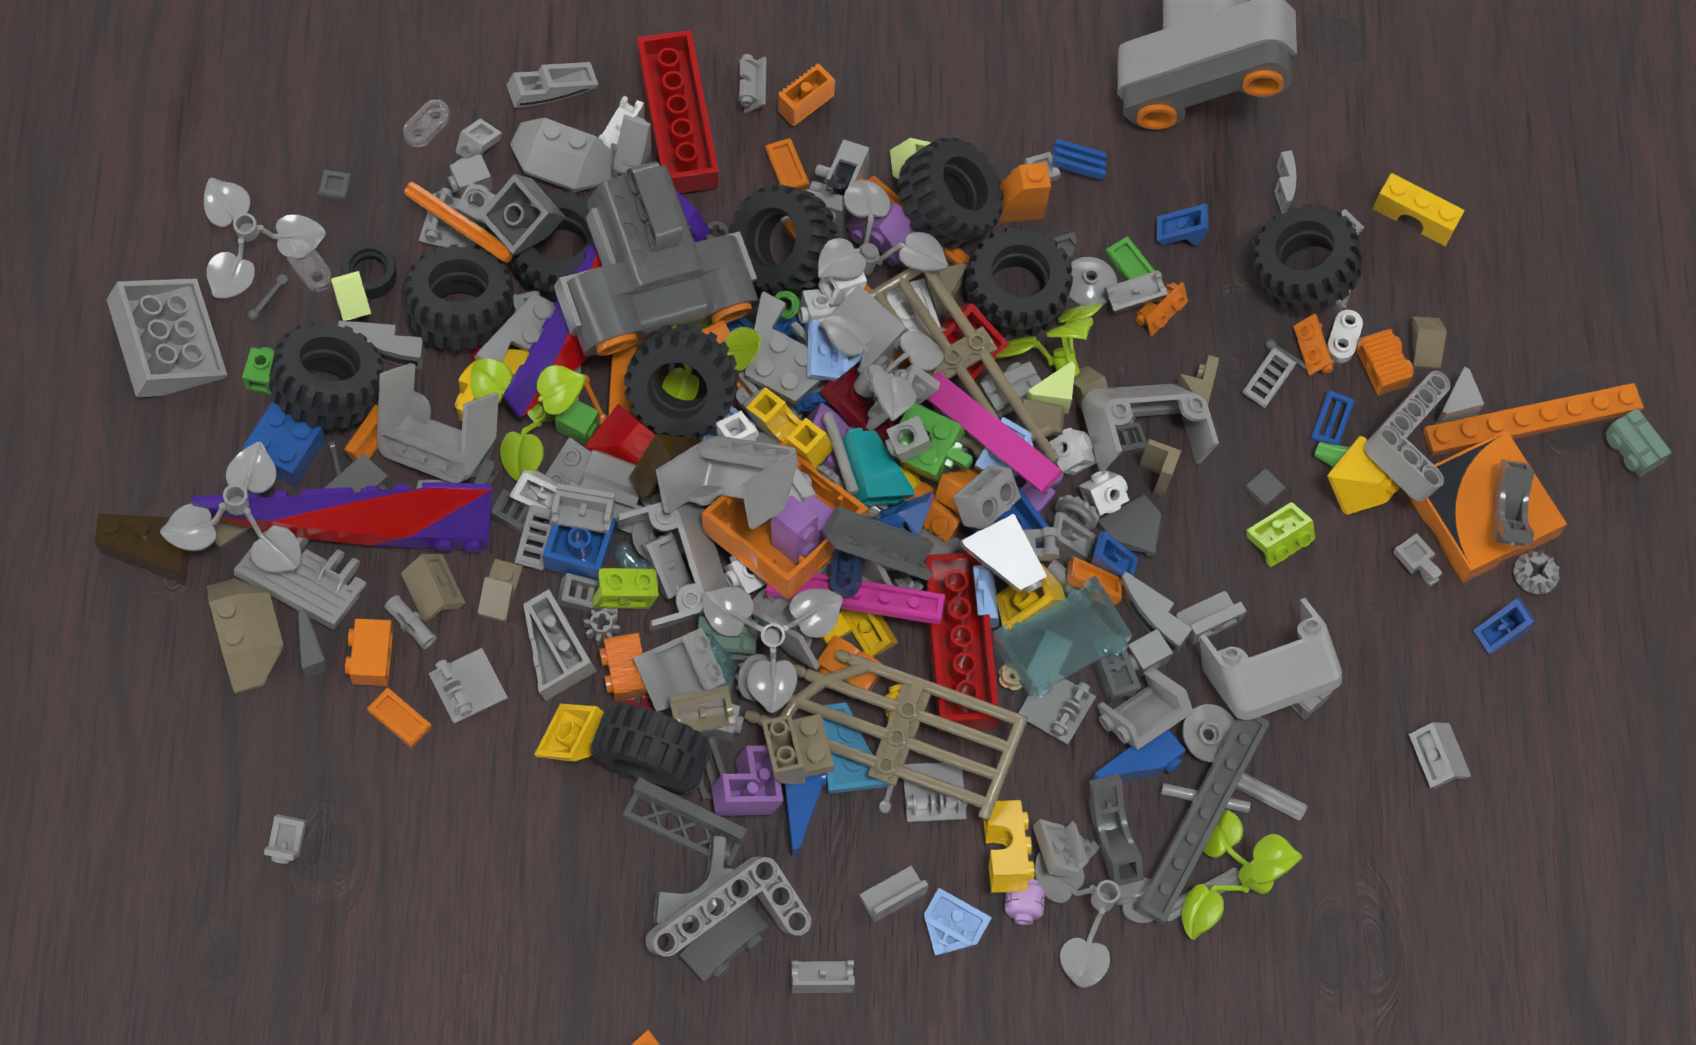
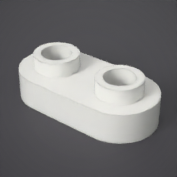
M1343 310L1338 313L1328 339L1327 349L1330 358L1338 363L1347 362L1352 358L1363 326L1361 316L1353 310ZM1345 320H1350L1353 324H1347ZM1338 343L1345 344L1346 348H1341Z

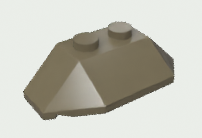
M236 578L206 586L219 643L234 693L238 694L264 686L284 649L270 592Z

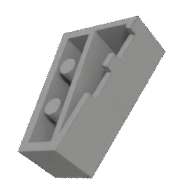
M549 589L523 604L529 639L532 645L533 662L537 673L538 690L545 701L597 672Z

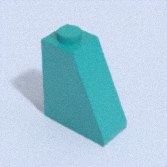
M854 428L846 432V436L842 440L859 492L852 496L865 506L897 505L915 495L913 487L876 431H863V428Z

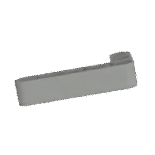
M1432 371L1364 444L1366 454L1410 497L1419 502L1425 501L1444 483V477L1439 469L1406 438L1450 389L1449 379L1439 371Z
M754 856L652 928L647 933L646 946L651 953L656 955H674L756 894L777 927L786 934H805L811 926V917L777 863L768 857ZM763 862L766 867V873L762 878H759L756 874V868ZM736 880H739L742 890L739 895L734 896L732 885ZM780 888L782 899L776 904L773 901L772 895L775 889ZM711 898H715L718 907L714 913L710 914L707 910V904ZM793 913H796L798 924L792 929L789 925V918ZM690 915L693 920V926L689 931L685 932L682 922L686 916ZM665 933L668 937V945L660 950L657 940L660 935Z

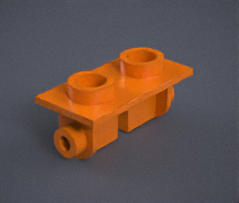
M1174 282L1166 284L1165 287L1168 295L1163 299L1155 301L1158 305L1150 302L1137 312L1136 322L1140 326L1146 324L1150 336H1153L1160 328H1163L1167 321L1183 309L1188 302L1183 282L1179 285Z
M1313 314L1293 326L1310 376L1322 370L1323 374L1333 371L1332 366H1334V361L1330 358L1321 330L1323 328L1322 324L1319 323L1317 315Z

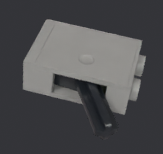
M844 139L832 167L829 168L819 164L815 169L816 175L825 178L824 184L813 181L810 189L806 190L814 193L815 197L821 198L826 203L825 208L831 210L834 216L831 222L836 223L838 233H835V236L843 238L847 229L845 224L853 215L844 205L845 191L856 180H868L869 147Z

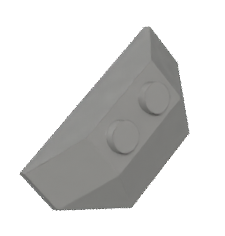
M541 118L521 122L510 143V148L525 174L577 192L595 188L603 181L613 178V164L616 153L596 136L553 120Z

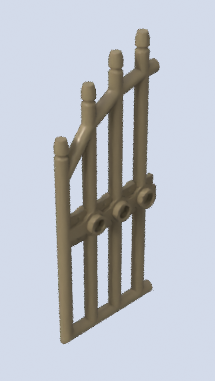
M909 267L868 292L902 323L885 297L886 294L900 287L944 354L943 361L937 368L925 372L933 377L939 371L947 379L957 375L972 399L999 419L967 370L968 367L981 360L1028 430V433L1031 432L1032 442H1036L1042 453H1045L1044 456L1055 464L1059 461L1057 453L1051 448L1052 446L1046 436L1053 433L1048 423L1040 427L1037 425L991 354L998 350L983 326L974 330L936 271H921ZM921 273L925 274L965 335L964 338L952 345L909 282V280ZM892 358L890 359V364L894 362ZM896 366L890 373L895 376L899 368ZM965 433L960 442L963 446L971 448L977 458L980 457L985 448L968 433Z
M838 650L835 658L841 662L850 663L852 666L828 674H822L811 669L807 670L800 665H793L796 669L797 677H803L812 683L796 695L792 694L786 703L787 706L779 717L790 714L793 717L796 711L801 709L814 715L821 714L822 718L881 739L875 756L827 738L830 752L869 766L868 776L894 786H896L898 779L902 778L980 807L981 810L978 817L987 821L990 820L1029 717L859 655H852L845 650ZM871 672L899 682L903 686L896 701L844 682V680ZM826 687L892 711L887 727L884 728L809 699ZM931 694L1013 724L1007 741L926 712ZM749 710L746 711L744 719L754 724L758 723L759 726H762L763 720L772 719L769 716L760 715L758 712ZM920 723H925L1001 751L1002 755L997 768L995 769L914 739ZM909 751H915L991 779L986 797L904 767Z

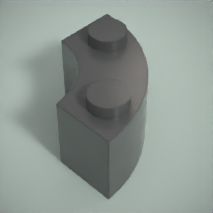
M745 902L693 940L680 956L703 982L714 976L719 979L730 970V963L746 949L752 951L764 940L761 935L769 925L748 902Z

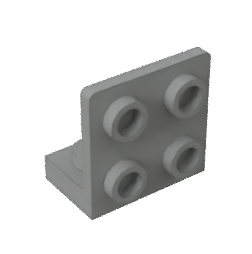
M915 363L905 370L900 369L894 376L902 377L910 383L916 393L915 403L918 405L938 391L940 385L939 381ZM876 398L875 404L868 412V417L870 418L866 428L869 431L874 430L889 418L878 398Z

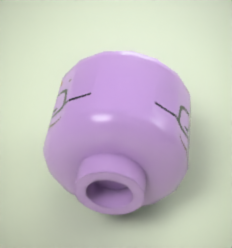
M1029 879L1028 890L1006 892L1005 912L1008 916L1015 919V923L1030 925L1033 923V920L1043 916L1045 890L1038 885L1037 880Z

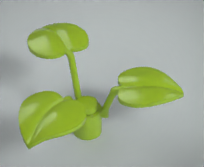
M1102 303L1077 306L1063 312L1057 318L1058 322H1066V324L1055 327L1046 333L1047 337L1062 338L1063 347L1054 350L1053 357L1040 341H1036L1035 336H1028L1008 341L1009 345L1000 351L995 359L1018 355L1031 348H1038L1046 357L1049 366L1055 365L1056 371L1072 361L1075 364L1074 376L1078 375L1080 369L1075 357L1073 338L1087 339L1088 331L1093 325V319L1090 316L1102 307Z
M713 323L701 326L703 327L702 330L713 325ZM740 327L734 329L726 338V345L729 347L727 355H734L737 362L735 369L738 371L746 369L752 363L760 348L761 336L752 328ZM683 364L685 369L676 368L666 376L662 388L675 398L694 400L699 389V378L691 374V366Z
M484 358L476 361L471 369V390L474 398L478 399L496 393L499 394V404L513 378L511 370L503 362L496 359ZM558 365L549 366L541 372L537 380V390L542 396L538 398L539 403L527 412L533 423L523 428L521 434L518 432L507 433L500 447L503 466L508 474L517 482L524 470L536 471L543 459L544 450L540 439L533 434L527 433L535 427H541L542 422L554 421V415L564 413L572 406L585 383L586 376L584 374Z
M1224 809L1203 851L1210 857L1218 858L1227 850L1233 858L1243 865L1239 871V879L1242 885H1214L1211 889L1203 884L1195 886L1185 897L1182 906V922L1188 936L1195 940L1200 934L1206 932L1218 922L1224 910V901L1222 896L1217 893L1218 891H1242L1248 893L1251 889L1259 894H1266L1273 887L1274 880L1281 877L1302 859V855L1285 838L1277 834H1270L1263 837L1257 843L1253 851L1254 860L1250 863L1247 862L1231 847L1242 839V823L1233 812Z

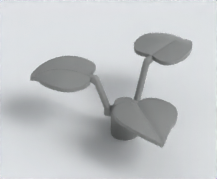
M209 178L204 192V209L208 219L220 228L227 227L233 222L234 229L239 237L237 257L233 253L222 252L215 255L208 264L207 279L212 295L215 298H232L243 293L251 286L255 277V267L250 261L242 260L245 241L254 240L259 232L272 239H278L277 247L279 252L293 260L303 259L312 254L326 236V232L321 225L301 215H287L279 219L276 224L278 234H274L265 229L263 225H257L254 216L248 213L250 198L244 188L215 178Z
M856 180L847 188L843 199L846 209L851 214L857 217L868 216L864 242L859 249H854L852 243L847 239L836 238L828 241L819 256L818 277L820 279H854L861 276L863 272L865 275H869L873 272L876 264L882 265L885 259L901 249L899 253L900 261L912 269L941 271L947 268L948 263L940 243L933 236L923 232L910 233L905 239V244L898 243L882 256H879L878 248L874 244L869 243L874 220L873 216L885 217L890 209V200L887 193L876 183L868 180Z
M835 315L827 317L820 322L826 330L829 339L839 351L849 356H858L862 352L861 364L857 369L861 374L854 382V389L859 395L866 398L872 397L875 393L891 421L896 420L900 415L911 409L916 402V393L907 380L902 377H894L890 372L906 358H909L911 364L915 363L924 371L937 368L944 358L942 350L939 349V346L930 337L913 330L905 332L900 338V346L905 353L899 356L885 370L876 364L866 366L869 349L865 345L871 341V335L860 321L849 316Z
M260 441L245 448L229 464L226 471V480L229 486L225 488L223 492L224 502L219 504V510L212 520L208 509L187 504L175 511L167 524L160 530L161 535L172 545L188 551H198L209 547L216 540L217 535L213 525L219 522L225 510L233 515L244 513L260 538L251 547L252 561L259 569L271 573L292 571L298 568L301 562V549L295 535L289 529L278 526L270 527L264 535L249 509L247 492L260 494L267 491L273 486L277 476L274 462Z
M724 587L705 592L702 595L703 610L706 618L717 632L725 636H737L742 632L745 623L760 631L763 643L770 647L771 662L762 660L755 663L747 676V684L751 694L770 713L776 712L788 702L797 684V673L793 664L786 660L776 662V647L783 643L785 631L799 624L800 630L806 636L823 637L831 632L836 625L843 602L842 596L833 591L808 589L798 593L789 605V610L796 618L795 620L782 627L776 623H770L763 627L747 619L753 613L754 605L751 596L745 590L738 587Z
M1038 853L1034 866L1035 880L1038 881V885L1044 888L1047 899L1061 904L1067 902L1072 894L1077 897L1092 894L1091 903L1098 910V914L1088 935L1087 942L1081 938L1068 940L1060 951V964L1076 986L1081 988L1093 986L1103 978L1110 964V955L1106 946L1092 943L1104 913L1110 911L1116 903V905H1122L1124 916L1133 922L1145 924L1153 921L1154 919L1136 909L1151 879L1144 877L1142 881L1118 886L1111 880H1104L1097 887L1091 885L1090 888L1078 890L1082 887L1085 879L1083 868L1074 877L1048 874L1042 853Z

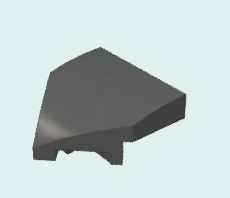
M1144 494L1119 510L1098 520V528L1101 531H1106L1128 550L1146 552V556L1155 557L1159 534L1162 531V515Z

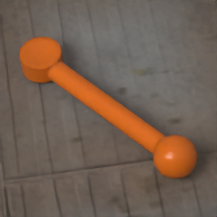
M584 374L586 376L584 387L594 408L599 411V425L601 426L608 416L603 413L589 384V376Z

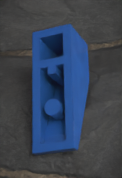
M1168 729L1138 750L1131 746L1097 771L1092 780L1118 774L1122 782L1157 777L1166 770L1170 774L1183 763L1181 759L1186 750Z
M826 773L806 777V783L803 784L783 783L792 857H798L821 796L822 786H826Z

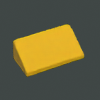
M848 609L840 610L852 628V633L861 648L870 656L875 657L898 644L897 639L882 615Z

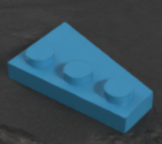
M847 703L824 705L853 716ZM822 718L828 739L873 755L862 737V732ZM831 752L834 771L826 773L828 794L888 786L887 783L868 776L869 766Z

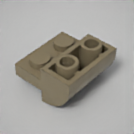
M790 714L762 721L777 781L784 784L806 783V777L834 771V763L821 714L792 720Z

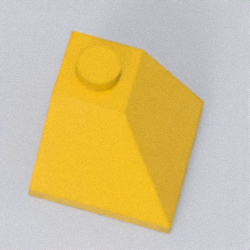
M1359 436L1327 475L1342 512L1347 515L1387 503L1400 487L1366 454L1364 444L1367 439Z
M1043 564L1041 566L1047 577L1041 580L1042 587L1027 594L1025 589L1017 592L1009 586L996 595L1002 626L1006 632L1043 618L1050 612L1058 610L1066 602L1062 585Z
M560 703L534 755L538 758L574 762L592 756L590 746L604 711L597 706Z

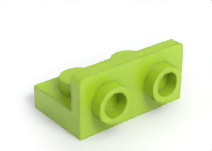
M1292 502L1246 530L1247 538L1265 553L1266 564L1270 567L1280 561H1284L1288 556L1308 546L1315 540L1313 520Z
M601 568L598 571L599 588L592 597L593 609H604V607L607 609H650L659 596L656 570Z

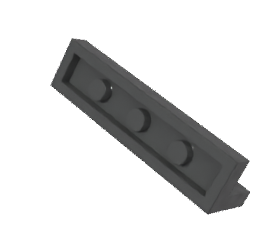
M838 506L835 507L822 529L833 547L838 550L929 581L933 574L924 562L934 546L928 538Z
M640 777L638 778L633 787L634 794L623 813L624 818L707 858L709 849L703 846L709 845L711 838L709 833L719 837H726V841L734 844L728 863H724L725 867L731 868L746 839V828ZM640 799L651 805L653 814L641 817L632 813ZM656 807L663 811L657 812ZM672 814L678 818L680 827L671 830L663 828L659 817ZM656 819L657 824L651 822L650 820ZM682 820H684V821H686V822H688V823H690V824L684 825V823H683ZM699 827L704 830L707 840L698 843L689 840L686 830ZM682 832L684 837L678 835L677 833Z

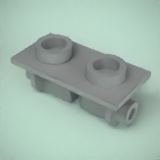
M744 54L739 60L740 76L744 79L740 80L738 100L744 106V113H748L766 105V57L755 60L752 55Z

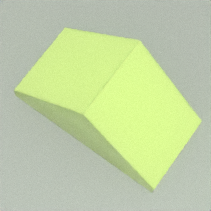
M359 271L331 279L338 309L343 321L371 314Z
M1071 361L1029 389L1026 399L1062 406L1065 408L1064 413L1069 414L1073 394L1075 364Z

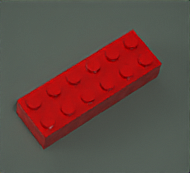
M691 30L637 37L638 59L658 164L660 167H668L674 187L679 193L718 188L719 171Z
M969 553L928 555L924 562L933 574L929 581L924 579V589L928 592L945 594L940 625L928 623L933 683L999 706L990 615H978L973 566L983 564L977 562V559ZM934 696L937 716L976 730L997 728L998 718ZM937 728L938 732H947Z

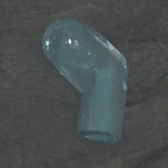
M621 542L615 548V559L622 568L651 569L648 560L636 557L629 543Z

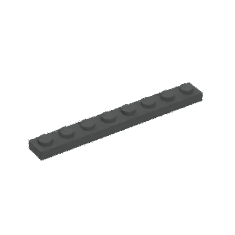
M1261 716L1251 720L1236 718L1136 907V909L1160 924L1166 922L1270 724L1269 721Z

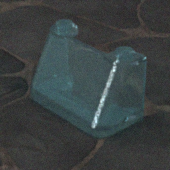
M1096 576L1082 583L1084 588L1076 593L1074 591L1069 593L1068 598L1021 624L1019 622L1014 623L1012 630L1006 624L993 632V648L1029 696L1036 694L1037 698H1040L1053 689L1052 685L1110 653L1115 656L1129 647L1127 642L1131 639L1132 633Z

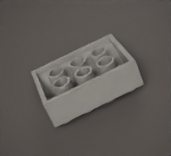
M197 279L116 282L107 298V303L136 397L164 396L227 377L225 365Z

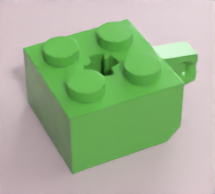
M916 403L905 412L900 423L918 415L934 448L903 463L898 455H895L893 458L898 465L938 483L946 469H952L954 464L969 470L973 457L961 451L963 445L960 442L966 433L961 424ZM904 436L901 440V445L911 444L914 436Z

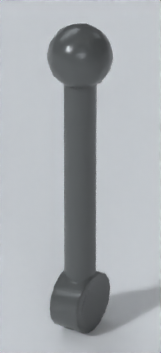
M279 275L275 286L255 309L248 312L247 316L250 320L258 319L259 312L280 287L288 285L289 281L286 275Z
M1270 339L1266 342L1268 350H1272L1273 347L1297 362L1299 366L1305 369L1306 374L1309 375L1305 362L1279 347L1275 340Z
M333 440L329 441V446L337 477L341 473L335 441Z

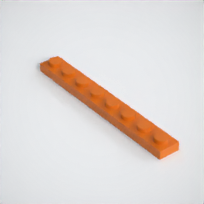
M1635 383L1426 426L1423 429V434L1430 455L1435 456L1468 449L1506 430L1512 439L1625 416L1635 409H1639L1641 412L1644 406Z

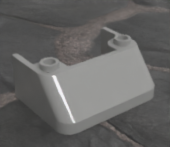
M409 363L380 373L377 446L380 453L388 459L451 483H460L469 479L496 439L499 394L492 393L464 403L462 430L430 419L431 408L429 401L424 395L414 391L415 364Z
M1176 384L1093 389L1081 401V408L1099 472L1106 470L1122 452L1116 427L1126 426L1130 422L1132 414L1133 417L1181 413L1195 464L1201 463L1219 444L1205 399Z
M726 436L707 438L656 469L664 513H670L688 501L695 502L697 505H708L719 495L744 499L749 528L755 529L770 518L778 516L785 509L798 464L796 449Z
M688 501L670 513H664L663 503L660 502L618 514L616 522L618 529L650 520L655 529L662 532L678 529L694 578V584L684 586L677 593L676 605L679 612L651 620L649 625L650 634L698 620L699 616H705L702 595L708 591L728 587L714 540L702 532V512L704 509L695 502Z
M864 559L862 581L893 586L882 564ZM832 560L818 573L831 575ZM767 586L752 600L754 605L752 615L763 627L770 623H776L782 627L796 619L789 610L792 600L766 596ZM799 624L785 631V639L780 645L781 648L790 656L815 670L820 667L809 648L812 638L802 633Z
M1306 598L1300 599L1301 622L1297 627V634L1300 640L1250 658L1245 651L1236 647H1228L1217 651L1205 634L1199 636L1202 670L1237 718L1251 720L1329 692L1342 684V669L1327 625Z

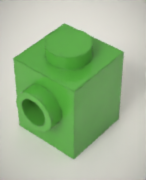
M251 347L242 375L246 390L271 395L272 392L269 389L268 382L275 350L267 347L260 349Z
M575 400L572 406L564 413L553 416L557 432L583 445H586L600 424L599 411L578 400Z

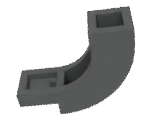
M1501 459L1493 510V532L1496 542L1507 543L1512 546L1532 545L1534 532L1528 521V502L1534 470L1530 463Z
M1115 774L1090 780L1091 799L1088 801L1097 844L1100 846L1099 851L1111 881L1121 886L1144 880L1142 856L1132 839L1126 819L1120 776Z
M713 836L710 838L706 874L701 884L695 890L685 894L656 893L652 924L661 923L734 870L723 868L724 863H728L730 857V845H726V837ZM711 898L708 901L707 910L709 913L718 906L715 898ZM690 915L686 916L682 924L692 922V917Z

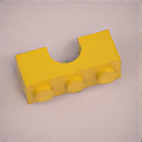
M1393 173L1387 179L1373 207V210L1395 221L1401 215H1409L1416 218L1423 225L1421 234L1444 246L1447 245L1465 211Z
M766 387L746 407L757 426L779 443L783 442L787 446L795 448L796 452L811 463L815 469L833 451L831 441L826 432L807 418L801 421L792 413L785 401Z
M1021 800L997 801L990 820L983 819L986 843H999L1007 848L991 850L989 876L991 893L1028 890L1029 879H1034V862L1028 861V855H1031V837L1025 836V830H1028V813L1022 812Z

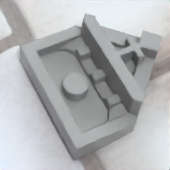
M1039 819L1033 825L1048 874L1074 877L1100 848L1096 842L1093 841L1090 844L1089 840H1085L1079 834L1076 823L1073 821L1066 828L1061 824Z

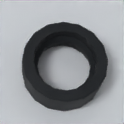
M377 243L356 245L348 251L343 259V275L353 273L354 267L363 260L377 259L382 261L386 266L384 277L373 283L362 284L367 299L384 296L392 290L397 279V269L393 255L386 247Z

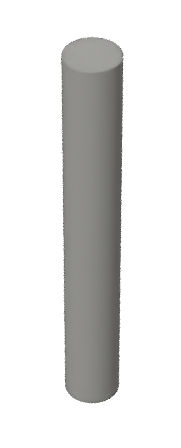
M826 413L823 415V420L846 490L851 495H855L859 492L834 413Z
M1163 783L1161 795L1193 801L1198 790ZM1230 798L1225 809L1248 814L1251 802Z

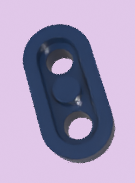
M835 548L832 557L830 586L842 598L852 597L860 590L864 558Z

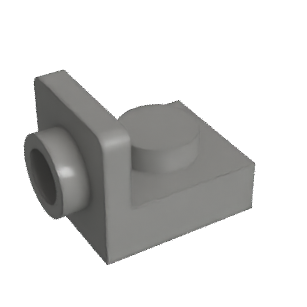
M479 119L460 132L456 153L463 158H471L479 154L483 156L484 151L500 141L502 132Z

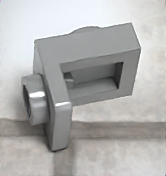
M279 814L275 815L269 846L265 848L264 855L272 856V861L284 864L299 857L307 820Z

